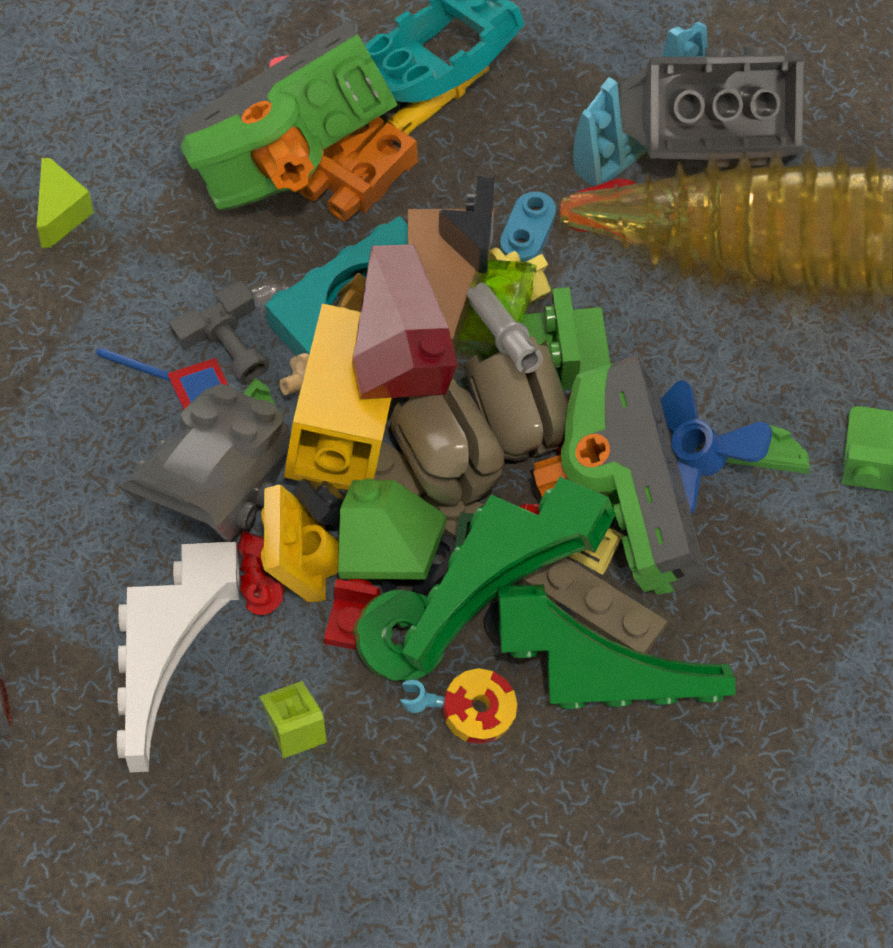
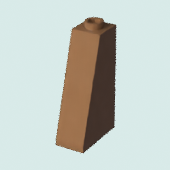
M408 209V244H414L449 327L454 352H456L471 307L467 291L470 287L475 288L478 285L482 273H478L440 236L439 211L443 209ZM446 209V210L466 211V209ZM494 209L492 212L490 247L493 241Z

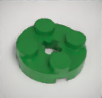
M393 590L376 596L363 608L359 619L354 624L353 633L361 660L374 674L388 681L415 680L427 675V673L414 668L402 654L404 647L400 643L394 645L391 641V637L394 634L392 627L396 623L400 628L406 626L410 628L413 624L419 623L426 610L427 596L420 593L416 594L412 591ZM442 653V655L440 656V658L438 659V661H437V663L435 664V666L433 667V669H434V668L439 664V662L441 661V658H442V656H443V653Z

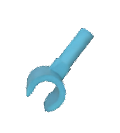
M407 680L402 684L405 692L420 693L414 700H400L403 708L408 712L419 713L426 707L442 708L444 696L426 693L423 684L418 680Z

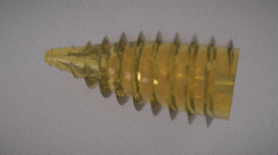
M810 147L799 166L786 167L778 148H776L768 166L752 168L744 149L736 168L724 171L719 170L711 154L704 172L687 176L679 161L674 176L670 178L652 181L647 173L643 183L618 187L616 184L615 188L571 193L570 197L562 198L560 219L561 222H568L569 227L590 231L596 236L601 234L622 241L625 249H628L631 245L650 251V256L655 266L660 263L665 255L679 261L681 273L685 280L689 278L697 265L709 269L716 290L720 288L730 273L741 277L747 297L752 294L758 282L763 280L772 283L779 303L782 302L791 285L804 288L811 308L814 306L822 290L836 292L843 312L854 294L868 295L874 315L877 314L886 297H893V168H881L875 148L863 167H849L842 147L832 166H817Z

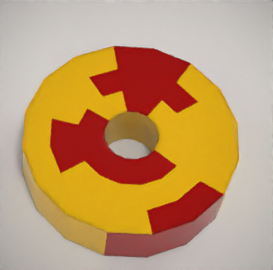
M480 668L465 671L454 678L444 694L442 704L445 723L452 733L465 742L477 744L495 741L505 734L514 721L517 711L515 692L507 680L494 671ZM482 701L486 705L487 711H476L473 708L472 702Z

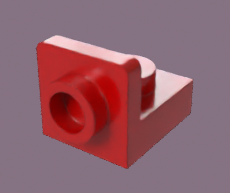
M336 579L334 584V602L324 635V644L357 650L356 638L353 633L354 624L359 619L363 608L373 598L380 595V588L373 586L370 582L363 579H349L348 581Z

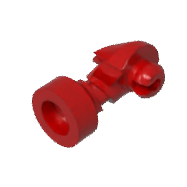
M242 531L237 544V550L242 557L239 571H243L244 575L239 576V579L241 581L240 590L247 602L246 608L253 614L258 615L272 613L283 602V584L276 578L268 576L264 570L261 560L264 537Z

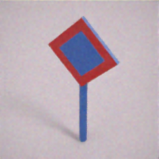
M98 348L96 351L98 356L169 380L183 410L204 390L218 384L229 385L216 357L170 373L103 348Z

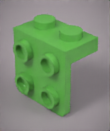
M855 406L850 410L841 484L893 492V411Z

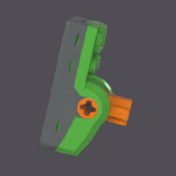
M346 21L178 122L174 136L192 169H195L207 188L217 209H234L263 200L280 192L288 190L297 192L309 184L308 179L318 168L324 149L398 104L363 41L350 22Z
M635 355L576 375L568 402L565 421V441L561 449V455L534 463V475L541 496L543 497L549 488H554L560 476L607 496L616 512V518L621 530H627L628 535L622 537L626 558L632 570L634 580L644 592L654 590L657 595L710 581L676 454L672 449L671 436L660 395L653 377L640 356Z

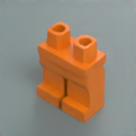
M380 117L369 122V127L364 125L324 149L317 170L308 179L309 184L299 190V193L310 201H316L326 189L333 192L334 195L327 202L328 210L333 216L343 222L347 221L358 210L366 213L405 170L408 172L418 162L417 140L388 122L384 125V120ZM393 140L400 143L401 148L393 144Z

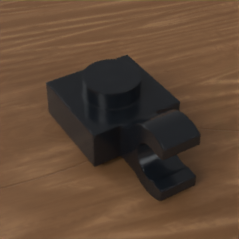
M302 479L292 490V493L318 523L340 527V508L348 490H337L327 481L320 483Z

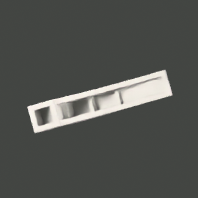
M236 542L182 544V561H174L173 566L174 585L127 587V604L119 605V627L121 632L126 631V645L119 646L118 665L119 672L126 673V687L118 688L119 715H125V730H118L117 751L119 758H126L130 772L149 771L151 738L157 711L167 684L181 657L198 633L230 600H239V557Z

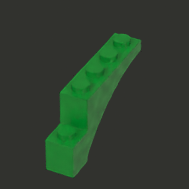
M561 476L554 488H549L544 493L539 505V515L491 494L485 506H480L474 513L470 523V532L463 545H458L453 550L448 562V571L441 584H436L430 591L426 600V610L419 623L413 624L408 630L404 639L402 654L414 668L429 674L446 647L464 625L498 595V586H511L539 568L584 550L595 553L616 516L609 498Z
M544 584L498 586L502 652H510L511 656L518 658L533 657L538 654V651H546L547 691L550 704H558L559 707L566 709H577L584 707L586 702L604 701L605 705L621 707L630 705L632 700L650 699V702L654 704L665 705L677 702L678 698L696 697V700L701 702H718L723 700V696L736 695L735 676L729 664H705L670 660L633 650L603 637L578 622L546 595Z

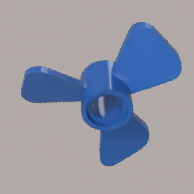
M680 380L676 382L661 398L668 429L673 432L671 445L673 452L678 456L677 462L691 513L696 509L701 475L708 476L718 472L725 465L727 458L757 462L767 455L773 433L772 428L767 423H753L719 436L706 422L698 419L694 392L687 381ZM706 442L702 450L694 453L698 445Z

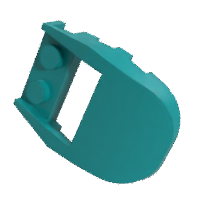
M427 0L429 3L427 7L414 15L409 11H405L394 19L397 27L389 34H377L365 47L383 76L395 101L419 102L428 100L466 82L484 70L525 25L519 7L509 0ZM456 17L477 31L481 41L469 52L466 53L464 50H460L449 58V66L422 45L438 34Z

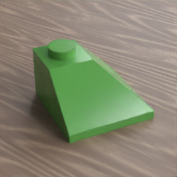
M352 480L340 508L338 560L340 579H426L447 525L446 515L395 480Z

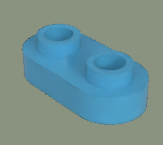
M528 192L519 197L501 235L500 250L504 255L516 251L520 257V262L517 265H521L541 254L556 218V205L550 196L542 192ZM536 206V207H539V208H541V209H540V210H537V211H534V210H531L530 208ZM525 239L527 240V242L518 243L515 240Z

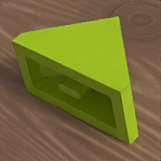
M42 158L37 230L42 248H51L92 215L94 210L90 192L51 158Z
M303 681L259 696L283 758L327 743L322 711Z

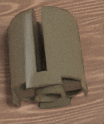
M529 337V339L541 351L543 360L538 369L533 372L524 373L523 370L520 372L509 355L502 352L495 353L480 363L477 355H475L464 365V371L474 401L502 446L504 459L526 460L529 457L528 452L531 457H538L553 451L565 441V421L568 402L547 341L545 340L541 345H538L535 337Z
M455 380L451 381L446 395L410 397L402 407L399 402L396 404L391 416V431L429 497L442 504L456 505L460 500L466 504L480 499L496 486L502 475L504 450L469 392L459 387Z

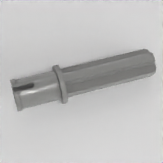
M479 283L475 288L470 287L467 291V296L470 299L469 303L495 336V344L499 351L508 354L520 372L523 370L524 373H530L538 369L542 363L543 354L529 339V331L526 326L514 320L487 284Z

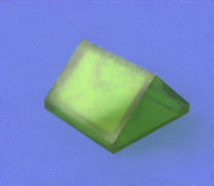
M488 260V272L482 273L479 283H485L490 287L516 322L522 323L535 288L537 265L529 262ZM470 306L459 339L491 357L495 353L500 352L495 344V336L473 307Z

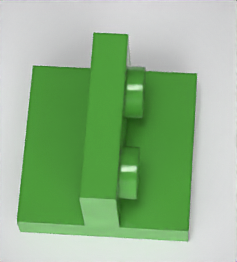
M569 287L552 289L551 306H544V313L517 315V322L526 326L529 331V337H535L538 345H541L545 340L547 341L563 390H572L576 375L610 364L602 308L573 310Z

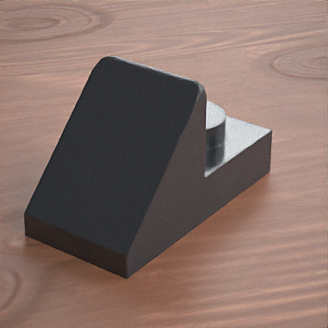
M477 176L476 193H467L466 211L446 209L439 211L440 236L478 273L488 272L494 177Z

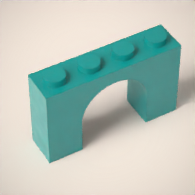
M398 216L388 224L384 223L377 226L370 236L356 245L345 247L336 258L322 267L310 270L301 281L287 290L278 291L265 304L267 325L295 356L302 353L310 355L322 304L332 306L338 297L337 293L343 285L349 283L358 273L366 278L372 246L408 245V224L401 216Z

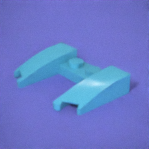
M696 22L691 29L683 30L680 27H675L669 30L662 57L705 56V48H708L707 26L701 22ZM610 77L601 86V91L589 107L582 112L575 133L573 153L575 173L592 187L611 181L647 152V149L641 143L623 133L618 85Z

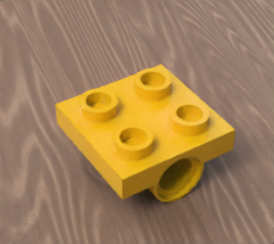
M279 484L265 488L264 507L261 511L262 523L264 525V548L261 551V560L264 570L307 602L325 601L326 578L338 573L339 540L327 532L325 524L318 523L297 497Z

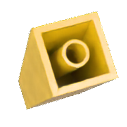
M322 304L293 419L284 478L298 481L307 479L320 483L327 481L336 489L345 490L349 489L352 480L375 478L392 398L362 400L359 398L352 366L358 321L361 313L359 311Z

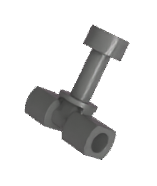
M239 280L215 294L217 303L200 313L195 308H191L169 321L168 324L171 334L183 350L190 348L205 338H208L211 342L220 340L234 359L231 364L232 372L242 384L246 385L253 381L248 375L249 371L253 370L257 377H260L267 372L269 363L259 349H247L235 333L238 325L237 319L256 309L252 294L245 284Z

